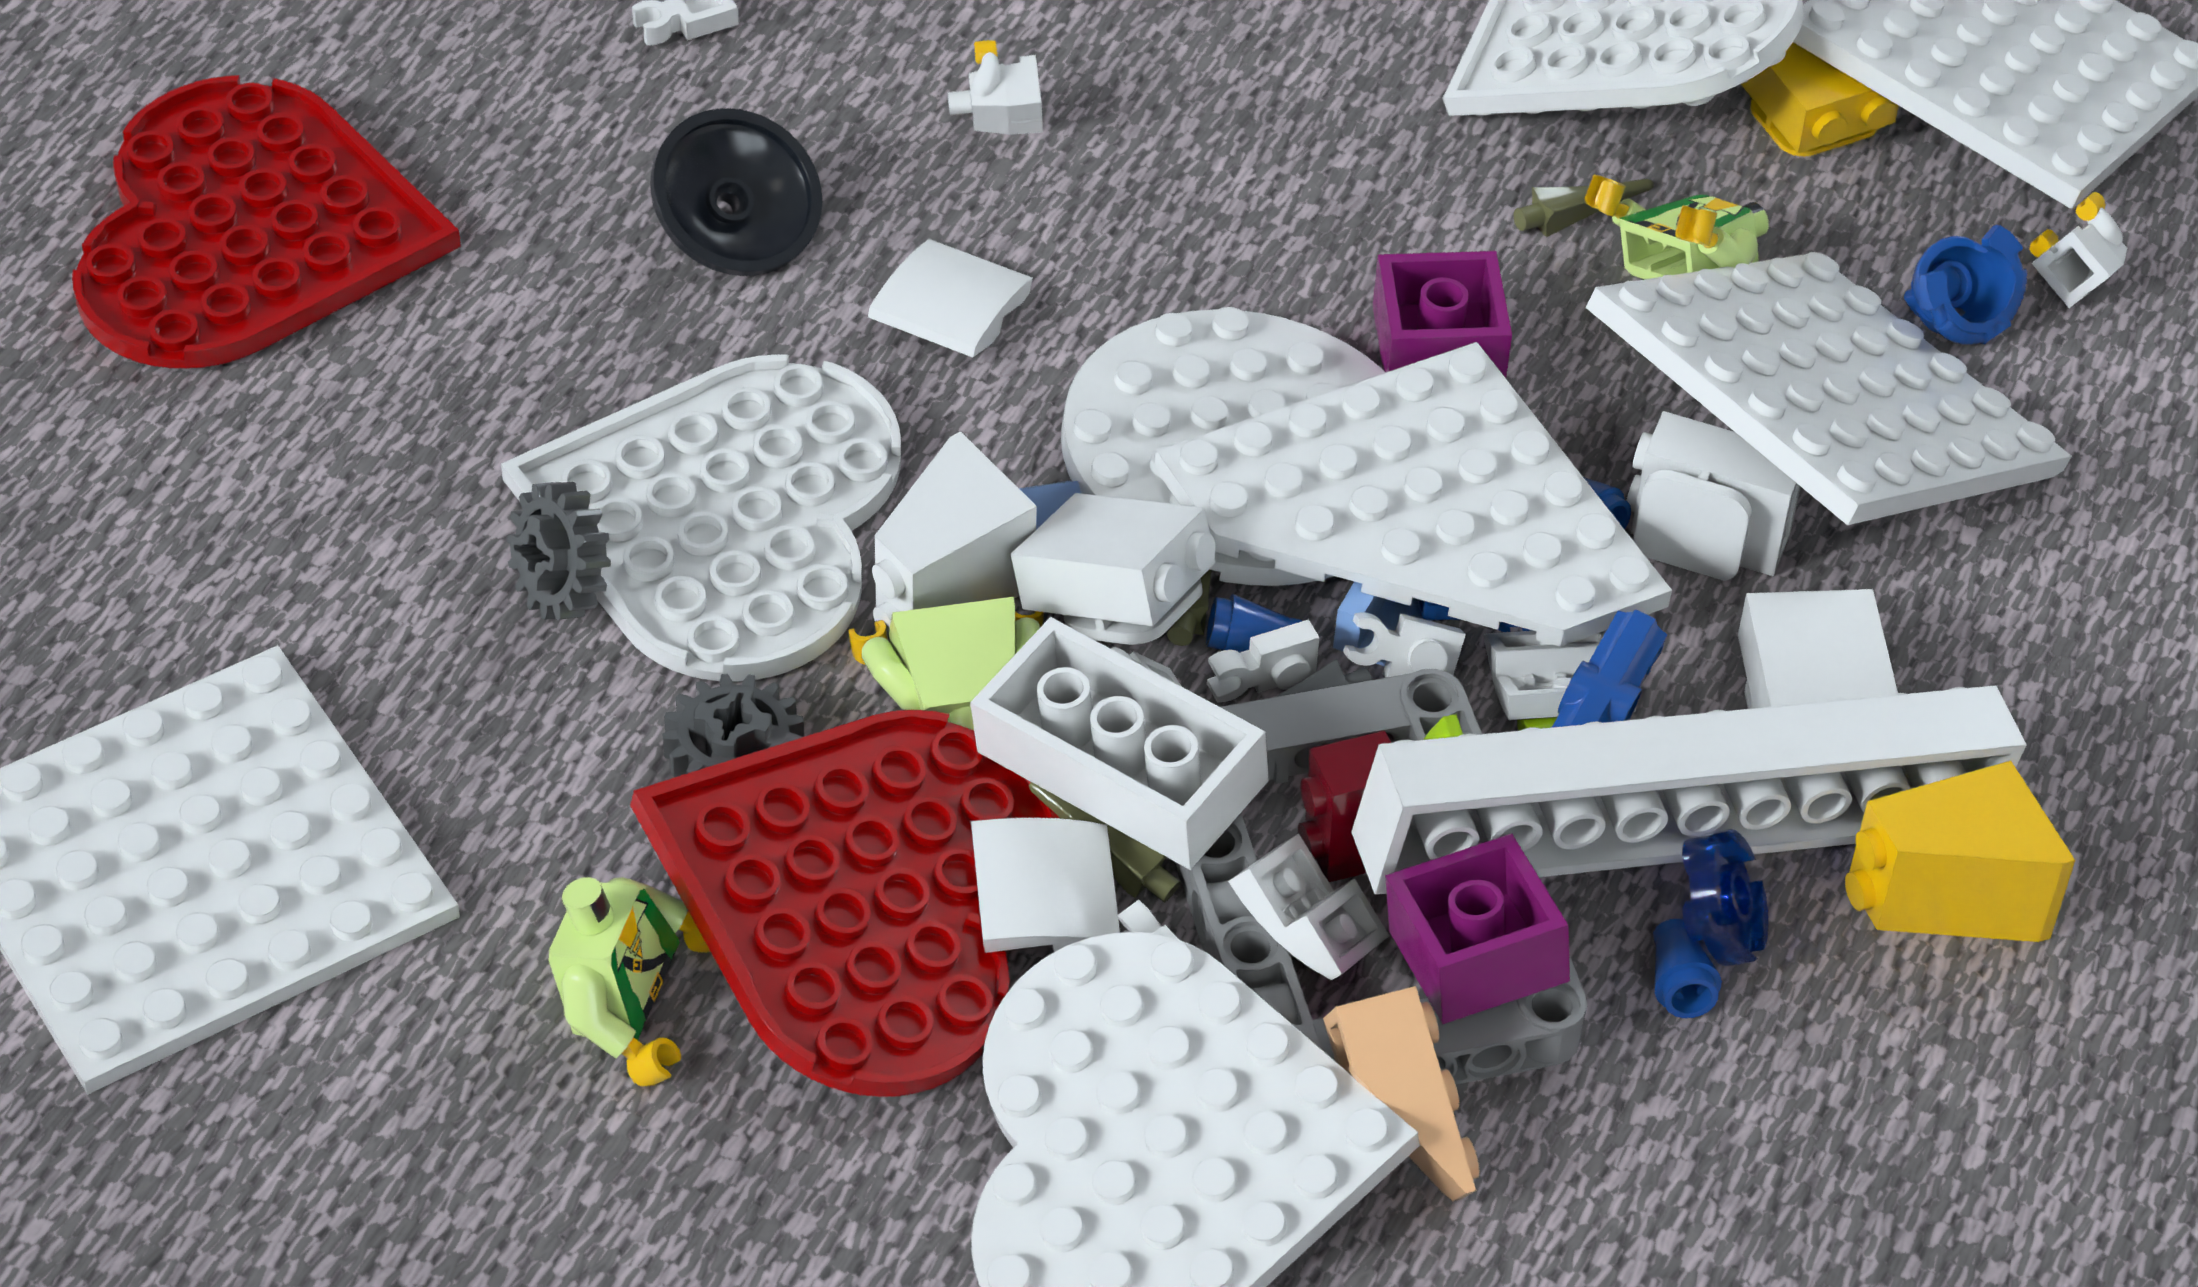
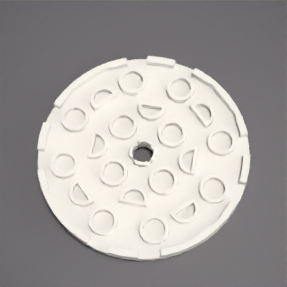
M1223 307L1218 310L1167 313L1130 327L1100 346L1079 369L1069 388L1062 419L1061 445L1064 462L1071 481L1079 482L1081 494L1180 505L1154 468L1156 450L1386 372L1349 344L1321 330L1286 318L1242 311L1234 307ZM1241 551L1238 558L1215 552V564L1210 568V570L1221 572L1219 581L1237 584L1279 586L1318 581L1275 569L1276 560ZM1327 574V576H1326L1325 579L1330 578V577H1333V576Z

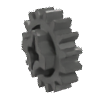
M575 482L533 484L532 492L521 493L519 496L522 510L511 511L510 514L514 525L517 527L516 534L507 535V542L510 544L512 557L508 561L509 568L518 569L520 574L515 588L517 592H529L526 607L529 610L540 609L541 619L544 620L584 617L585 610L596 609L598 606L595 592L606 591L607 584L601 576V569L611 567V560L607 557L606 543L610 540L609 533L599 532L597 524L602 517L601 509H588L591 494L588 491H577Z
M721 674L720 686L716 688H711L702 680L696 682L697 696L692 698L688 695L679 694L676 697L677 712L665 713V733H662L664 757L670 759L673 777L805 737L803 716L797 715L794 697L780 700L779 685L775 682L767 685L763 690L756 688L755 675L750 674L744 679L742 685H733L732 679L728 674Z

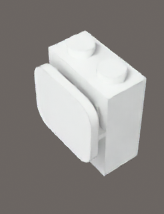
M1663 411L1654 433H1642L1634 455L1633 468L1642 470L1641 476L1635 475L1626 501L1631 506V512H1634L1631 534H1634L1635 544L1647 558L1724 581L1733 578L1740 566L1774 576L1791 533L1801 486L1736 432Z
M1075 493L1011 553V559L1022 609L1064 615L1065 625L1093 640L1136 645L1161 637L1201 597L1203 593L1201 577L1215 564L1216 547L1214 538L1209 532L1205 507Z
M1873 589L1746 593L1738 639L1747 676L1745 697L1748 709L1764 708L1776 704L1795 705L1827 702L1838 698L1848 700L1888 696L1898 693Z

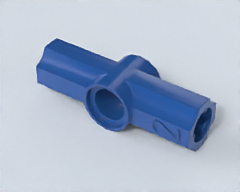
M1636 609L1632 612L1617 611L1590 661H1582L1575 671L1558 707L1559 715L1550 728L1583 725L1589 722L1606 723L1630 720L1643 689L1640 687L1647 675L1650 674L1653 664L1660 656L1667 638V634L1660 629L1655 618Z

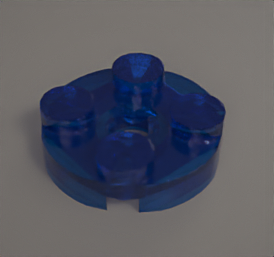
M1734 829L1705 833L1700 837L1685 840L1682 845V859L1685 870L1689 875L1691 900L1684 903L1683 921L1689 938L1692 941L1704 940L1710 954L1723 966H1734L1756 961L1758 958L1751 952L1765 949L1768 939L1769 918L1763 880L1750 882L1748 871L1744 862L1756 860L1750 845Z

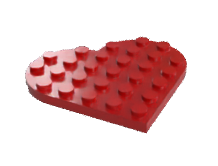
M240 75L222 76L196 81L165 93L141 109L122 131L124 141L118 155H114L113 159L117 189L124 206L107 216L86 237L82 243L83 255L78 263L77 270L72 272V283L77 308L85 327L93 337L111 351L138 363L156 367L202 368L232 362L256 353L460 248L461 242L459 229L321 97L297 84L273 78L272 86L259 83L241 84Z
M928 710L884 712L633 791L630 807L757 1035L772 1052L797 1072L827 1087L843 1092L875 1097H893L920 1093L945 1084L959 1076L984 1053L985 1040L990 1023L1009 990V967L1005 950L985 953L971 821L1007 818L1060 819L1058 815L1031 792L1029 788L1031 781L977 752L974 730L947 722L950 716L947 713Z

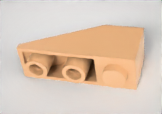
M1413 986L1336 1006L1323 1018L1335 1061L1418 1132L1420 1146L1409 1157L1439 1190L1452 1201L1463 1199L1475 1192L1476 1188L1473 1179L1479 1177V1163L1471 1140L1468 1137L1461 1138L1453 1113V1111L1459 1109L1458 1091L1448 1069L1441 1070L1433 1046V1043L1439 1041V1028L1435 1013L1429 1002L1421 1003L1417 988Z

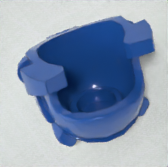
M1994 225L1982 238V245L1963 236H1951L1940 239L1928 247L1918 260L1912 277L1911 289L1905 292L1904 299L1913 313L1920 318L1929 330L1958 344H1986L2012 325L2011 321L2021 306L2024 292H2026L2028 274L2027 269H2023L2018 252L2024 248L2018 239L2001 225ZM1962 308L1965 314L1960 316L1955 309Z

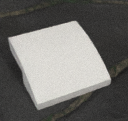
M928 239L916 248L890 276L870 305L868 317L974 357L991 345L1000 334L1003 317L1024 302L1030 293L1033 278Z
M1607 630L1561 647L1535 640L1537 631L1484 634L1494 687L1508 720L1558 717V707L1575 671L1582 661H1590Z
M1007 818L971 821L985 953L1053 945L1055 952L1067 945L1090 937L1120 933L1107 825L1057 818Z
M1299 834L1280 844L1228 881L1258 923L1280 945L1308 967L1330 980L1342 975L1389 937L1388 932L1356 880L1353 879L1333 890Z

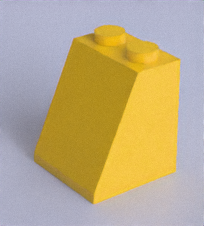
M2007 761L1867 801L1861 828L1855 838L1856 847L1849 873L1845 876V888L1852 906L1857 911L1865 910L1877 930L2040 942L2051 938L2075 859L2012 761Z

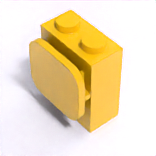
M1794 42L1786 50V55L1782 61L1769 66L1761 73L1741 84L1752 97L1750 109L1753 116L1782 150L1795 156H1812L1869 138L1878 129L1895 123L1899 105Z

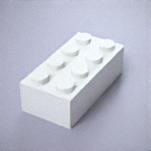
M1052 617L1042 625L970 702L977 752L1189 870L1195 866L1269 781L1266 732Z

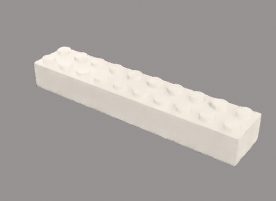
M1996 685L1974 688L1955 687L1949 690L1911 694L1894 693L1888 696L1848 700L1838 698L1827 702L1795 705L1776 704L1764 708L1732 711L1714 710L1708 713L1669 717L1652 716L1646 719L1617 722H1589L1583 725L1554 728H1526L1521 731L1491 734H1463L1457 737L1428 740H1400L1394 743L1378 745L1353 825L1352 835L1375 895L1386 893L1385 875L1509 834H1513L1539 877L1856 844V834L1860 831L1867 801L2007 761H2012L2016 767L2027 744Z

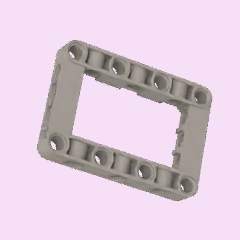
M1422 669L1410 674L1221 707L1266 732L1268 779H1274L1275 784L1288 782V776L1308 773L1310 748L1385 730L1391 743L1400 740H1423L1443 716L1455 714L1463 734H1482L1460 681L1450 673L1438 669ZM1240 813L1191 870L1175 862L1203 951L1223 964L1335 1061L1323 1018L1312 1020L1289 952L1258 923L1228 882L1257 861L1242 814ZM1570 955V982L1443 1025L1434 1011L1439 1028V1041L1433 1043L1440 1069H1448L1453 1076L1455 1084H1462L1555 1066L1569 1061L1579 1048L1587 1010L1586 995ZM1428 998L1420 999L1421 1003L1429 1002Z

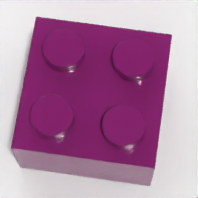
M1496 251L1378 254L1372 306L1382 368L1385 372L1477 342L1503 376L1507 377L1512 330Z
M1513 834L1385 875L1389 932L1442 1025L1570 982L1568 923Z

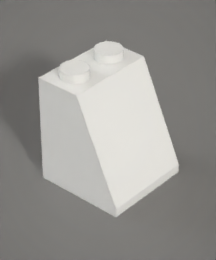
M962 432L954 434L947 440L875 534V565L872 567V574L876 583V607L873 610V616L875 621L883 620L885 622L889 641L892 612L1020 596L1011 553L1036 530L1037 506Z

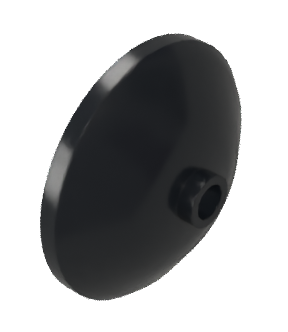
M732 108L712 109L695 114L678 124L661 144L653 161L650 178L651 197L656 215L663 229L675 245L686 255L712 270L735 276H757L776 271L798 257L817 231L823 202L817 170L806 150L790 132L760 114ZM717 201L729 204L733 214L723 212L718 207Z

